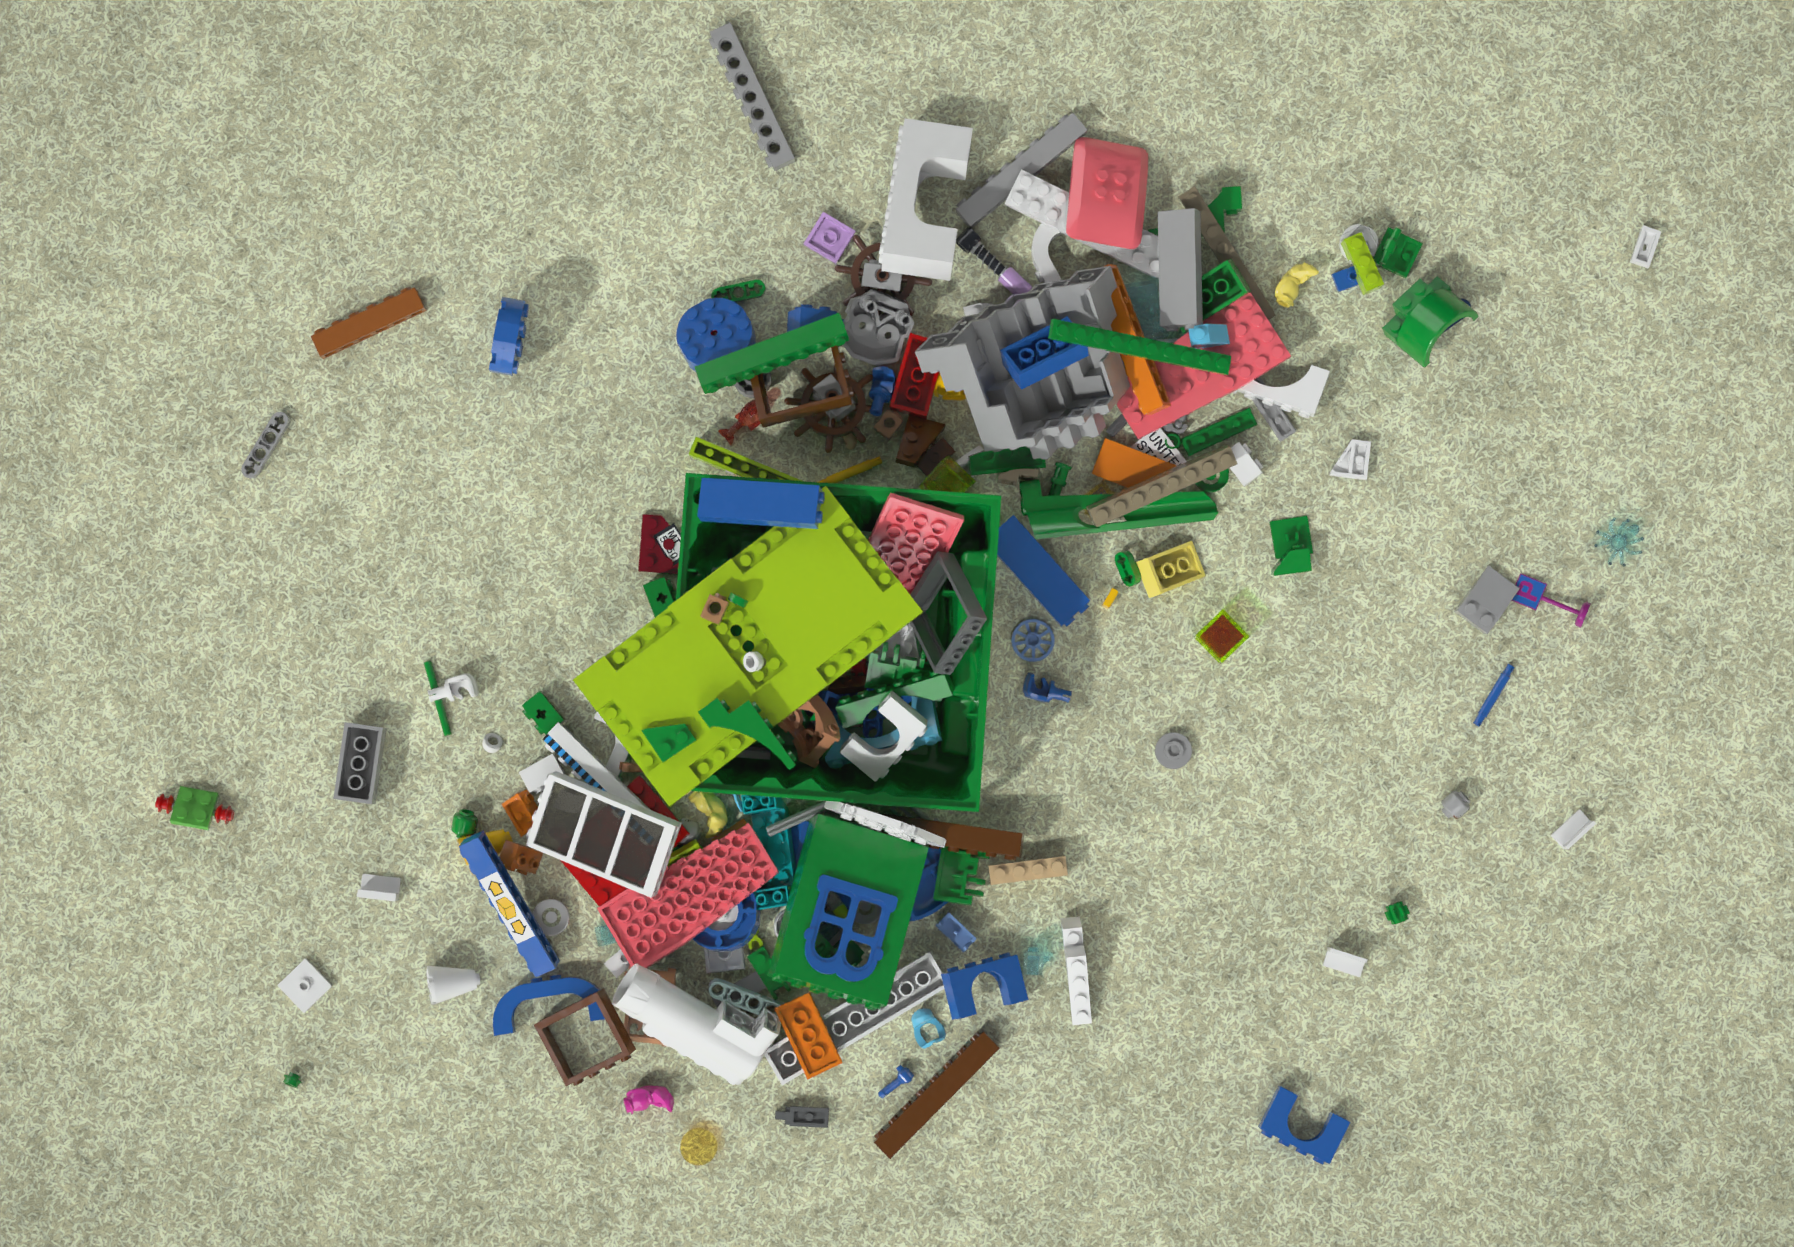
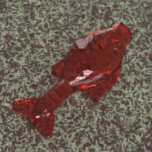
M755 399L749 401L741 409V412L735 415L738 421L729 429L718 430L730 445L733 443L734 434L743 426H748L752 431L761 424Z

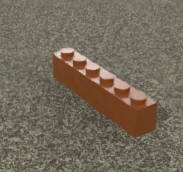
M407 287L401 291V294L395 297L394 295L388 296L383 299L384 302L378 305L376 303L366 307L367 310L361 313L359 311L354 312L344 321L340 319L333 322L329 328L325 329L323 327L314 331V335L311 338L319 356L325 359L427 311L416 288Z

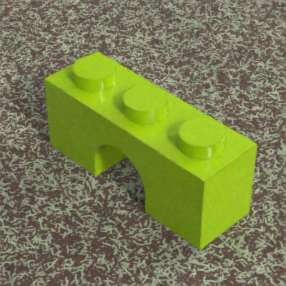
M1362 232L1345 238L1341 242V246L1348 261L1351 260L1357 274L1356 280L1362 294L1366 295L1380 289L1384 282Z

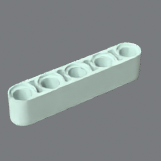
M719 978L713 979L709 983L711 997L720 1001L724 1000L735 1007L757 1015L769 1005L778 1007L785 1004ZM714 985H721L723 987L722 991L719 993L713 992L712 987ZM738 991L741 996L739 999L734 1000L730 997L731 993ZM752 998H756L759 1001L758 1005L754 1007L750 1006L748 1002Z

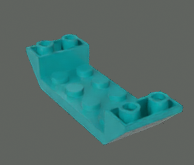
M741 795L743 814L751 815L754 831L779 870L776 876L761 886V890L754 892L757 910L786 906L796 872L791 828L769 836L766 827L789 817L788 807L783 799L779 797Z

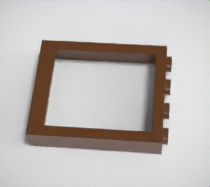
M833 346L831 350L842 395L771 413L763 373L750 379L759 421L763 428L852 405L851 397H854L852 386H848L847 380H850L848 369H844L843 366L846 363L844 352H840L839 347L841 346Z

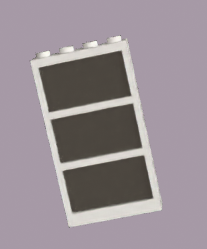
M555 771L547 775L544 780V791L538 798V810L532 816V821H534L532 828L528 830L526 839H528L526 846L650 898L657 895L682 823Z

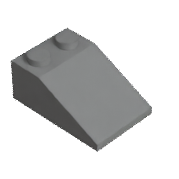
M1488 565L1454 612L1483 634H1488L1519 588Z

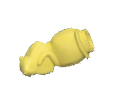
M1305 262L1303 264H1295L1280 279L1275 289L1276 302L1286 308L1294 306L1293 301L1299 294L1298 285L1303 284L1311 276L1317 275L1319 271L1314 266Z
M694 791L688 799L691 803H694L700 812L708 817L707 826L709 831L705 837L708 839L718 836L728 822L723 802L714 793Z

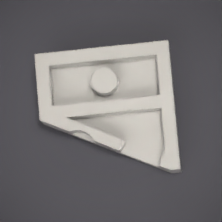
M1352 439L1330 471L1329 476L1367 480L1371 441Z

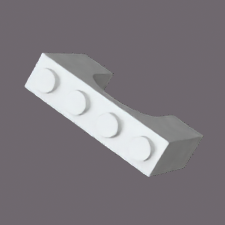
M893 691L879 704L878 711L897 727L900 734L897 743L887 749H877L866 743L856 733H853L840 749L842 755L875 782L879 778L883 779L889 772L888 768L892 764L896 765L902 757L901 754L905 750L909 751L915 743L914 740L918 736L922 737L928 729L926 728L928 720Z

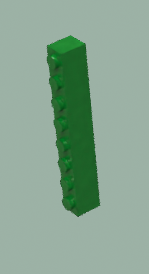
M837 313L695 366V370L704 393H715L726 386L730 387L742 380L752 379L758 374L771 372L774 368L787 366L799 359H806L809 355L817 352L822 353L833 346H841L850 339L841 315Z

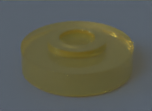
M693 1128L681 1140V1154L690 1164H707L714 1158L717 1152V1140L709 1130Z

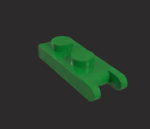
M764 946L747 956L774 1000L778 999L775 991L784 986L788 992L791 991L787 982L772 981V977L767 976L771 957Z

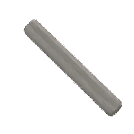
M826 801L767 826L768 835L773 836L817 814L829 811L824 808Z

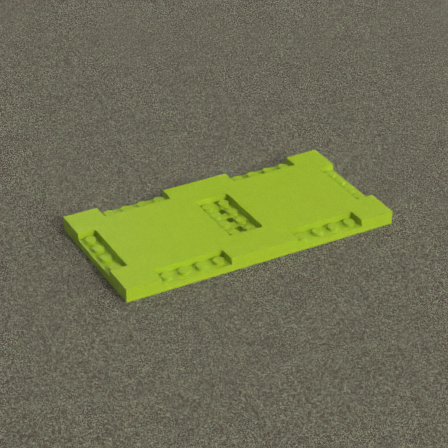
M826 486L822 488V492L825 493L824 504H821L820 507L823 518L822 523L818 525V529L774 526L738 555L728 560L673 602L666 610L610 653L600 658L573 679L574 683L603 718L669 807L757 741L734 730L721 727L710 729L698 711L716 698L720 701L725 700L730 707L728 710L729 714L749 700L751 703L755 701L761 709L759 714L762 719L767 717L774 728L923 613ZM732 592L748 600L749 602L746 607L743 608L729 601L730 593ZM715 593L725 596L727 597L725 601L729 603L720 625L700 617L710 594L715 596ZM713 603L710 607L712 613H718L721 610L719 603ZM734 625L741 626V635L733 636L731 628ZM746 641L754 643V649L751 652H758L766 659V665L758 671L749 672L744 667L743 659L745 654L748 653L743 650V644ZM686 724L697 741L664 763L641 731L647 728Z

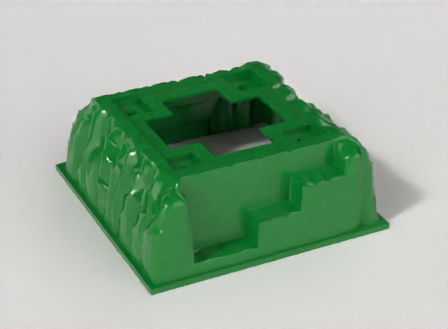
M686 473L676 600L774 527L700 521L697 514L702 478L819 485L821 489L826 486L861 532H872L890 493L964 515V521L948 553H954L987 617L980 631L950 675L955 687L953 695L942 698V701H937L938 707L936 710L942 741H938L934 745L918 746L914 750H905L901 754L902 757L896 765L892 764L888 768L889 772L883 779L879 778L875 782L852 763L835 769L828 766L825 758L823 760L819 758V764L816 768L798 761V753L793 743L794 737L789 731L786 733L780 726L776 725L771 731L775 736L779 734L785 744L782 746L786 752L790 750L797 760L794 761L796 766L789 770L772 751L770 760L735 757L692 791L979 812L1001 495ZM948 578L926 611L945 651L968 617ZM734 625L731 628V634L733 636L741 635V626ZM752 641L744 642L743 650L751 652L754 649V643ZM872 710L868 714V718L874 719L877 711ZM885 718L882 720V736L897 729L889 719ZM850 726L844 728L851 734L856 733L859 737L865 738L863 727ZM871 729L868 734L869 737H874L877 734V729ZM755 741L750 745L753 747H766L759 741Z

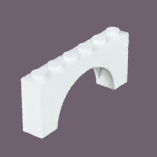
M1311 365L1307 374L1294 384L1284 387H1271L1253 380L1232 393L1241 392L1244 394V397L1255 400L1256 397L1261 399L1262 403L1273 406V404L1281 406L1280 409L1291 412L1293 410L1299 412L1298 415L1304 418L1314 417L1330 371Z

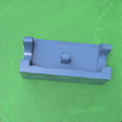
M949 912L936 924V927L962 952L966 951L977 939Z

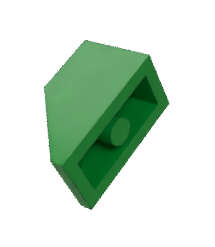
M1304 544L1292 545L1293 549H1287L1271 570V575L1279 576L1312 571L1309 548L1304 547Z

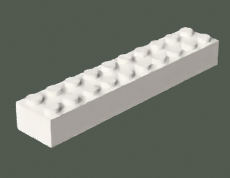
M930 951L896 971L887 1006L870 1010L864 1008L865 1004L857 1003V1005H853L845 1001L821 1016L838 1052L944 989L941 977L943 973ZM787 1036L771 1045L764 1053L781 1085L804 1073Z

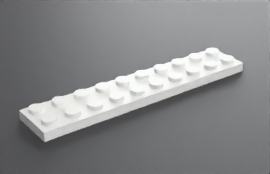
M1021 169L1004 205L1068 236L1066 233L1069 192ZM1143 229L1141 243L1136 249H1126L1075 239L1159 280L1158 236Z

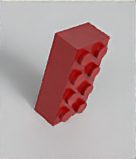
M910 333L890 403V410L927 419L939 372L922 373L915 351L927 340V337Z

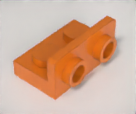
M527 789L517 793L501 804L521 837L526 835L528 830L532 828L534 822L532 821V816L538 810L533 795Z

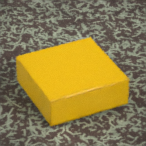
M1114 588L1110 590L1102 604L1103 607L1110 608L1118 594V590Z

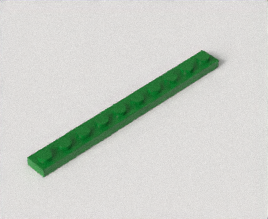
M1051 319L1048 339L1221 375H1229L1230 355Z

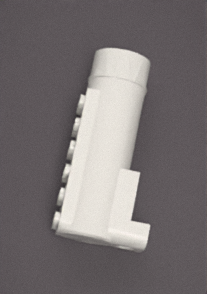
M638 963L634 964L626 973L612 1001V1005L633 1019L643 1022L642 1030L646 1035L655 1037L663 1045L672 1047L680 1055L689 1057L697 1065L708 1068L713 1074L720 1075L732 1085H740L743 1080L753 1074L761 1062L764 1053L780 1033L779 1018L765 1008L756 1019L724 1000L717 1009H714Z

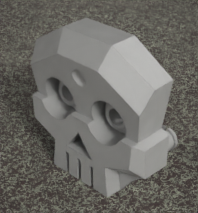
M872 288L861 296L850 298L845 310L848 315L843 321L850 339L843 344L851 357L875 366L899 361L904 338H909L914 326L908 305L901 299ZM877 309L884 313L879 316ZM864 322V327L860 328L859 323ZM890 332L891 335L886 338L885 333Z

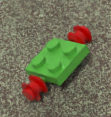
M180 786L176 801L173 795L165 798L164 793H162L155 802V808H158V812L165 809L166 813L169 814L173 810L170 823L209 831L213 816L217 823L224 820L226 825L229 821L232 822L234 817V810H231V806L224 809L223 804H220L216 809L219 795L211 791Z

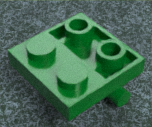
M1388 227L1373 257L1376 265L1406 279L1423 243L1402 234V230L1399 228L1391 229Z

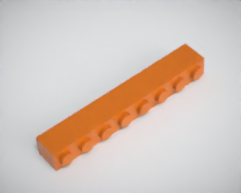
M1106 265L1111 266L1117 285L1112 295H1110L1117 314L1110 324L1112 331L1145 338L1117 265ZM1120 354L1125 365L1126 375L1132 383V391L1138 398L1140 411L1144 415H1153L1170 407L1171 403L1154 360Z

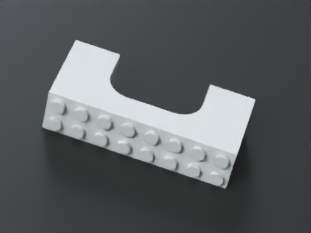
M906 118L904 119V125H900L896 156L893 164V175L891 176L890 192L888 195V206L885 214V225L883 226L882 243L879 252V263L882 264V271L950 281L957 229L929 225L922 222L915 214V203L919 185L929 177L939 176L960 180L966 179L973 128Z

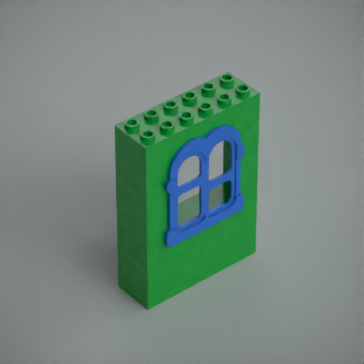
M817 814L810 818L767 976L772 977V981L791 982L790 986L802 989V987H807L812 993H828L827 997L839 1000V998H845L849 1004H865L864 1008L876 1010L887 1006L929 847L822 814ZM830 891L844 894L851 898L846 918H839L824 912L827 896ZM861 900L877 904L882 908L874 937L855 933L852 930L858 904ZM822 921L843 928L838 950L831 958H823L815 950V941ZM850 940L864 943L871 947L869 959L862 967H853L846 960V949Z

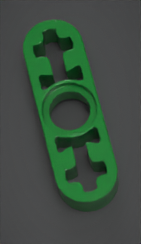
M756 279L716 288L712 291L711 298L716 297L718 292H721L722 295L728 294L726 290L730 289L731 301L737 303L762 297L765 294L766 287L761 280ZM755 284L762 287L760 293L749 291L750 296H747L745 286L749 285V289H753ZM742 288L744 295L740 298L734 297V289Z

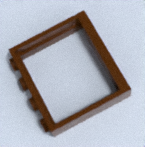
M604 988L534 1024L565 1086L572 1083L576 1086L584 1081V1077L589 1076V1078H592L600 1073V1069L605 1068V1070H608L616 1065V1061L621 1060V1062L630 1059L632 1057L630 1054L636 1050ZM596 1002L622 1052L573 1075L548 1026Z

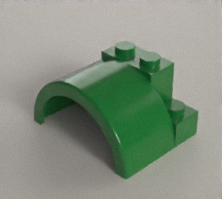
M1438 276L1429 284H1426L1419 278L1392 304L1396 315L1382 329L1386 337L1422 367H1426L1430 363V353L1434 344L1450 325L1464 317H1471L1475 321L1479 315L1455 295L1451 287Z

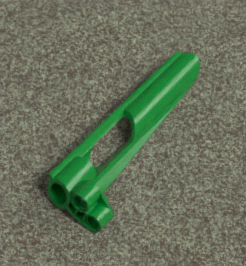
M1039 479L1020 481L1019 483L1022 516L1028 517L1035 539L1214 520L1218 514L1216 503L1204 491L1174 492L1123 515L1126 521L1105 523L1096 527L1095 525L1083 522L1079 518V512L1087 509V506L1113 494L1042 496Z

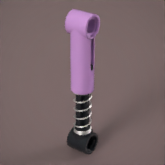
M967 227L956 239V244L964 252L976 255L977 259L982 260V264H986L988 269L993 270L994 274L998 275V281L1013 295L1027 293L1033 288L1012 267L1007 268V266L1001 263V260L998 261L995 258L996 255L993 256L990 250H986L980 242L981 238L970 227Z

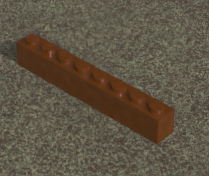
M877 813L945 838L947 840L945 847H948L947 851L959 852V849L967 850V854L972 855L984 852L987 857L997 858V855H1004V859L1016 861V857L1021 858L1023 833ZM884 830L877 831L883 834L890 835L888 834L889 832H886ZM928 844L929 848L940 850V847Z
M977 1031L970 1038L972 1042L967 1047L963 1045L956 1052L958 1056L953 1061L949 1059L942 1066L944 1070L940 1074L935 1073L929 1079L931 1084L926 1089L924 1087L920 1088L915 1094L917 1098L913 1102L909 1100L901 1108L903 1112L899 1116L895 1114L888 1121L890 1125L885 1130L881 1128L874 1135L876 1138L874 1144L889 1159L1000 1049L984 1031L981 1033Z

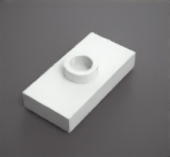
M621 949L604 963L616 978L626 971L630 965Z

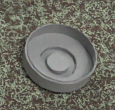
M1173 732L1163 735L1155 746L1156 759L1162 766L1168 769L1183 767L1188 763L1192 755V747L1189 740L1179 733Z

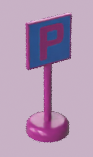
M1520 573L1516 582L1519 590L1511 601L1535 611L1540 600L1577 614L1575 625L1581 628L1591 603L1584 602L1579 611L1543 596L1547 586L1546 583Z

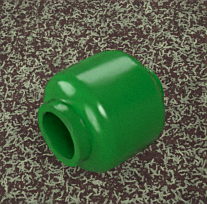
M460 809L459 812L454 814L451 830L456 834L457 838L471 836L476 833L478 818L474 815L473 811Z

